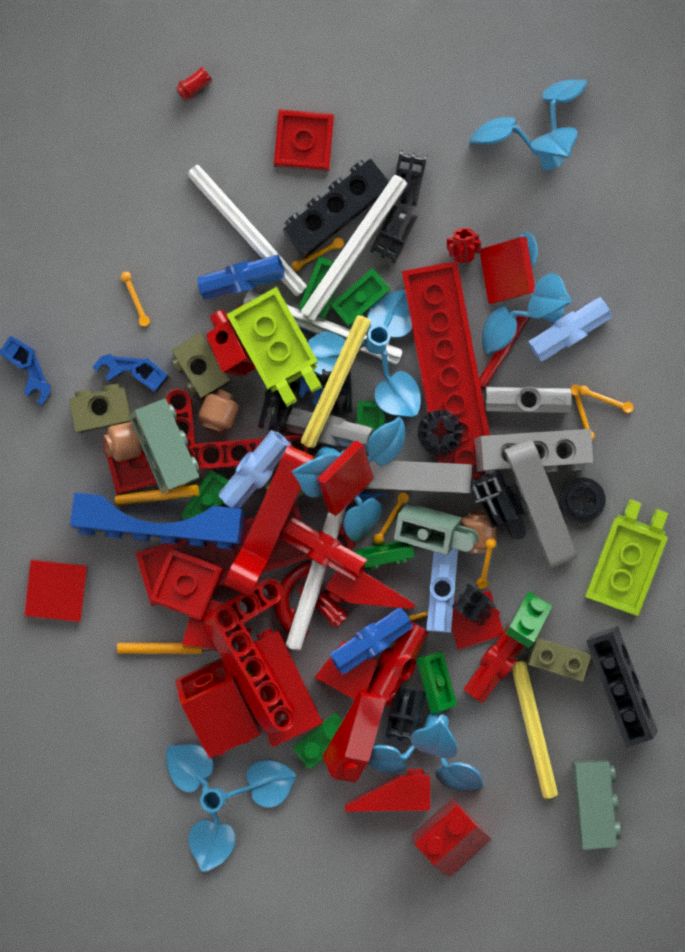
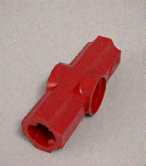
M294 518L288 523L281 537L283 541L306 553V556L326 568L331 567L354 581L361 575L368 561L342 546L340 541L322 531L317 532Z
M412 623L413 628L397 638L393 646L386 648L379 658V671L367 693L384 696L386 699L384 706L389 707L402 681L408 680L414 673L416 667L415 657L429 633L417 624Z
M510 624L502 632L497 642L493 643L485 652L479 662L480 666L463 688V690L481 703H484L499 680H503L516 662L515 658L524 647L523 644L505 634Z

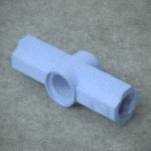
M599 297L574 313L573 311L552 324L553 327L528 341L535 356L542 362L564 347L568 348L588 336L590 331L610 320L613 316L606 303Z
M271 430L254 452H249L241 460L234 476L219 492V497L230 508L239 509L256 488L260 489L266 484L274 471V467L282 459L287 446H291V444L283 435Z
M453 548L448 555L433 551L426 631L451 633L453 608L451 606L454 604L458 559L457 549ZM439 582H445L450 586L451 591L445 597L438 596L434 591L436 584Z

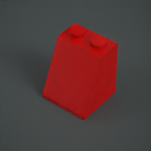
M222 658L175 679L180 704L209 759L214 756H222L231 748L240 744H247L253 741L255 737L261 735L248 703Z
M454 797L412 834L415 846L436 868L449 877L491 840V837Z

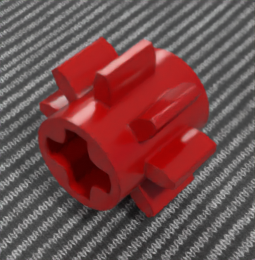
M469 228L455 230L453 238H447L449 257H454V260L459 263L473 261L475 253H481L479 234H475Z

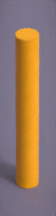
M198 485L182 486L164 494L160 490L116 495L115 502L117 506L199 496Z
M117 643V654H202V649L182 647V643Z

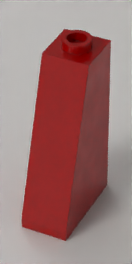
M269 628L256 635L258 640L254 644L295 716V723L290 730L274 735L268 734L271 748L322 724L323 719L280 631L273 632ZM261 689L262 700L266 701V693ZM275 714V724L277 726H280L281 720L279 716Z

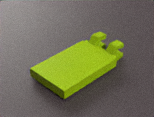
M277 287L227 314L267 389H271L272 392L278 390L287 407L297 402L288 384L300 377H304L312 393L322 388L313 371L318 368L316 365L318 360Z
M629 499L623 516L618 514L617 518L614 517L585 597L639 616L668 539L665 536L666 532L663 531L668 513L655 508L650 526L636 521L642 503Z

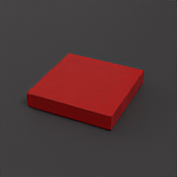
M279 109L274 166L329 171L334 114Z
M518 237L481 249L480 258L488 304H496L534 293L535 283L526 237Z
M105 450L117 495L157 484L144 451L137 458L118 462L113 457H108Z
M357 440L354 441L317 478L328 511L334 516H337L374 479L364 445Z
M170 548L149 601L203 622L224 569Z
M31 560L24 616L81 622L88 566Z

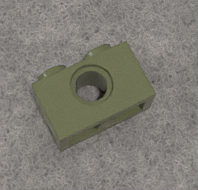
M201 332L172 349L175 356L171 360L179 373L185 371L190 380L186 382V385L194 397L199 394L204 399L206 395L213 394L231 383L227 374L222 372L214 353ZM202 360L206 362L207 369L202 375L193 374L192 365L195 361Z
M112 384L102 387L103 392L92 394L91 390L75 392V398L69 399L75 432L83 433L131 422L129 415L132 412L127 389L124 387L119 388V384ZM99 400H105L108 405L107 412L103 415H96L94 412V405Z
M537 637L530 647L526 664L583 682L591 654Z

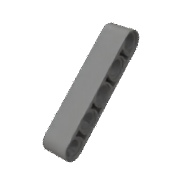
M532 439L505 449L504 452L550 568L552 569L577 558L574 545Z
M374 460L369 463L374 479L364 488L471 493L472 465L391 461L387 465L379 466Z

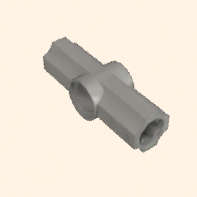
M530 386L524 388L486 387L485 412H522L526 414L571 413V389L534 388ZM523 393H531L535 397V405L533 407L523 406L521 403Z
M293 408L287 420V431L303 436L313 413ZM329 415L318 441L338 447L340 445L349 447L357 440L364 445L366 451L368 439L374 433V429L361 424L346 422V419Z

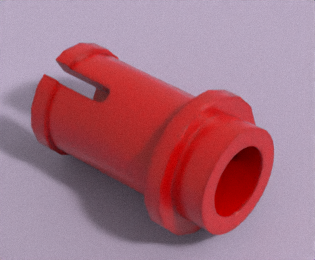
M200 67L186 80L178 81L179 85L175 89L184 101L192 100L195 93L212 82V78L208 77L209 74L203 67Z
M326 592L316 601L315 607L330 621V626L334 625L337 628L348 618L345 613L346 610H341L327 596Z

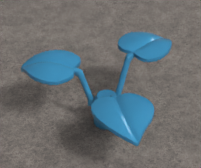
M587 79L559 81L550 85L542 93L543 100L551 102L552 132L540 136L531 142L519 126H514L516 124L515 118L499 117L481 125L471 136L469 144H495L507 139L515 132L531 149L532 155H538L543 170H552L561 166L563 158H570L572 147L578 138V132L572 127L557 129L556 105L558 102L567 103L578 97L588 84Z
M525 232L519 237L527 238L531 266L533 267L538 256V246L534 236L529 232ZM549 273L543 276L537 284L535 283L534 293L531 294L532 298L528 304V312L514 310L510 313L508 307L501 306L490 314L482 332V345L487 355L503 349L512 341L517 329L515 317H531L535 320L543 318L551 323H555L562 317L564 307L572 303V299L567 293L563 280L559 275Z
M399 290L383 296L369 309L367 318L371 321V328L359 350L362 347H366L370 353L382 355L383 373L386 381L380 382L375 388L374 398L377 406L389 415L413 418L418 414L421 404L420 391L416 381L411 375L403 371H399L390 377L388 370V351L386 348L390 337L401 338L412 330L405 290ZM323 332L315 335L308 341L311 350L318 360L316 364L318 368L313 370L314 373L322 376V369L326 371L333 370L345 343L341 336L333 332Z
M398 417L396 420L384 424L370 436L366 446L369 463L375 460L377 465L384 466L398 456L405 441V426L402 418ZM330 445L323 446L318 451L315 459L292 471L302 491L307 496L314 498L322 495L317 478L345 450H342L340 453ZM357 495L354 498L357 506L346 512L343 521L344 531L353 541H358L366 536L376 526L382 513L381 504L376 499L369 498L362 503V500Z
M441 713L428 714L424 728L412 733L410 738L412 744L404 754H400L398 749L391 746H373L368 762L371 767L387 774L401 773L406 768L404 760H407L416 748L419 751L429 753L430 755L434 754L441 758L442 768L436 769L435 775L443 785L459 791H472L484 787L483 778L474 767L459 762L448 764L446 759L456 756L458 746L448 728L449 719Z
M196 744L169 745L167 747L166 762L172 781L179 789L186 792L196 791L202 783L203 794L200 798V804L214 819V822L206 819L197 822L189 833L190 850L198 862L200 870L203 872L222 864L235 847L236 835L234 829L228 824H219L220 819L216 811L226 806L228 798L252 790V798L258 805L274 807L286 799L296 779L295 773L288 766L277 761L263 760L256 762L247 770L246 778L250 784L249 786L228 793L221 788L209 789L208 782L204 778L212 774L214 763L213 758H208L204 748Z

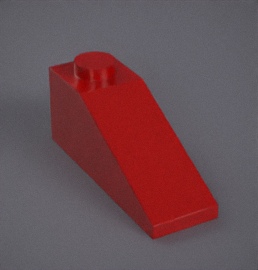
M335 571L325 587L330 591L327 596L340 604L345 600L354 604L413 609L415 603L362 571L356 581Z
M359 692L322 755L333 779L353 783L358 781L371 756L386 702L384 696Z
M409 768L407 773H401L345 802V812L431 810L429 773H424L422 768Z

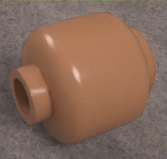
M217 390L216 394H207L204 397L198 415L199 419L203 421L202 426L219 433H223L224 429L230 430L233 427L239 410V405L232 400L234 395L222 390Z
M131 422L110 426L107 430V435H103L104 447L108 457H113L118 462L137 458L143 452Z
M483 510L469 511L467 516L462 518L460 526L474 529L479 535L478 542L470 552L485 553L487 551L486 540L493 538L497 541V527L491 528L486 513Z

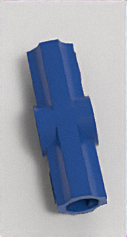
M278 254L253 262H240L227 266L224 270L197 277L199 292L203 300L229 293L237 294L255 289L257 285L285 278V270Z
M401 607L397 610L395 609L377 623L373 622L353 636V639L330 653L329 656L342 675L348 673L367 658L370 660L390 646L391 642L413 628L411 620Z

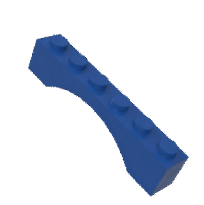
M74 492L70 526L78 530L79 535L95 536V532L106 533L105 537L122 539L123 535H133V540L150 542V537L161 538V543L177 545L178 540L189 541L188 545L194 547H205L206 543L217 544V549L233 550L234 546H242L246 513L242 509L213 506L202 514L187 520L173 523H152L124 514L102 495Z

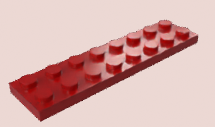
M453 261L402 271V278L427 411L429 413L442 409L453 413L460 420L463 430L459 446L448 454L436 455L437 463L472 465V479H482L486 472H477L474 438L490 436L458 263ZM440 420L437 429L431 430L432 434L437 435L439 445H441L444 435L453 434V432L443 428L442 420Z

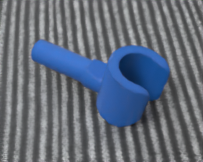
M360 492L358 494L360 499L365 501L369 498L376 499L378 495L388 497L383 492H375L373 494Z

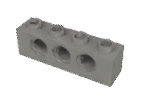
M591 429L490 435L474 438L477 472H486L489 476L495 470H499L502 475L503 470H511L509 463L502 459L501 452L503 448L508 449L528 439H532L535 447L538 449L546 473L558 472L557 467L568 466V471L585 470L586 464L594 463ZM559 444L563 445L566 449L564 459H561L556 453V448Z

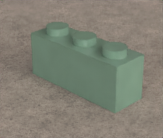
M166 398L134 410L129 415V419L162 494L199 478L198 463L188 452L186 435L182 430L179 431L175 421L177 420L176 412L171 404L168 405Z
M607 759L573 761L580 847L583 850L617 847L616 839H621L620 823L615 822L614 811H618L617 794H612L611 784L616 782L614 765H610Z

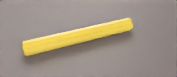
M358 315L348 334L301 438V443L309 448L316 446L369 329L371 321L368 318Z
M517 661L512 667V673L542 796L545 799L558 796V791L525 661Z

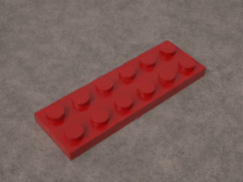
M294 504L264 572L310 559L306 556V553L281 539L286 526L292 518L303 523L297 504ZM256 516L245 519L242 546H234L233 550L217 549V544L206 543L205 547H194L188 545L189 541L178 540L177 545L162 544L135 552L148 598L152 594L170 548L222 567L224 570L217 587L224 585L229 570L240 553ZM150 602L151 607L157 605Z

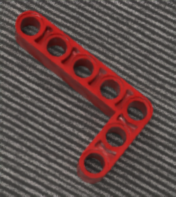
M174 389L166 396L168 405H172V400L177 395H183L186 398V406L181 410H175L177 420L175 421L176 424L186 423L189 427V433L186 436L188 446L186 447L191 457L193 456L196 459L199 470L237 467L241 461L233 459V449L237 446H244L248 453H253L264 440V438L196 444L192 398L182 389ZM297 435L284 436L289 443L293 441L301 442L302 438ZM304 445L303 452L308 454L309 447ZM210 448L217 449L220 454L218 461L213 464H208L204 458L205 452Z
M290 445L287 446L245 543L225 579V586L249 597L251 596L266 568L301 489L292 471L313 460L314 456Z
M267 579L256 585L250 597L239 593L209 611L205 615L204 626L261 728L267 734L274 735L290 730L295 723V716L243 624L281 600L283 595L282 586L274 579ZM263 588H265V589L268 591V594H269V598H268V599H266V598L263 596V593H262V589H263ZM241 601L244 602L247 607L246 613L243 612L240 608ZM218 614L224 619V627L218 623ZM232 639L238 643V652L232 647ZM247 664L252 668V676H249L246 672ZM261 689L266 693V701H263L260 697ZM275 714H277L281 720L280 726H277L275 724Z

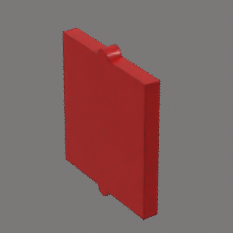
M490 590L483 592L484 595L494 602ZM486 604L484 609L492 615L488 619L479 614L477 618L485 623V625L479 626L453 609L451 631L457 649L459 650L501 636L503 628L498 616L500 611Z

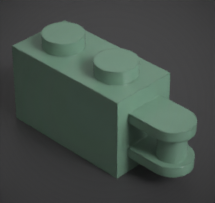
M409 502L398 514L394 540L448 555L453 548L464 552L472 550L479 540V535L474 529L460 526L462 517Z

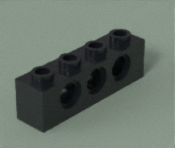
M371 158L366 162L363 160L357 162L349 170L351 174L344 180L341 177L336 179L328 186L330 191L322 198L319 195L315 196L306 204L307 210L300 215L297 212L284 222L286 225L283 228L284 234L304 259L376 202L390 182ZM353 183H361L366 190L361 195H354L350 192L349 188ZM333 200H339L344 205V208L339 213H332L327 207L328 204ZM318 218L322 222V226L316 231L309 230L306 227L308 219Z
M617 626L591 635L586 642L626 748L652 740L658 731L619 627Z

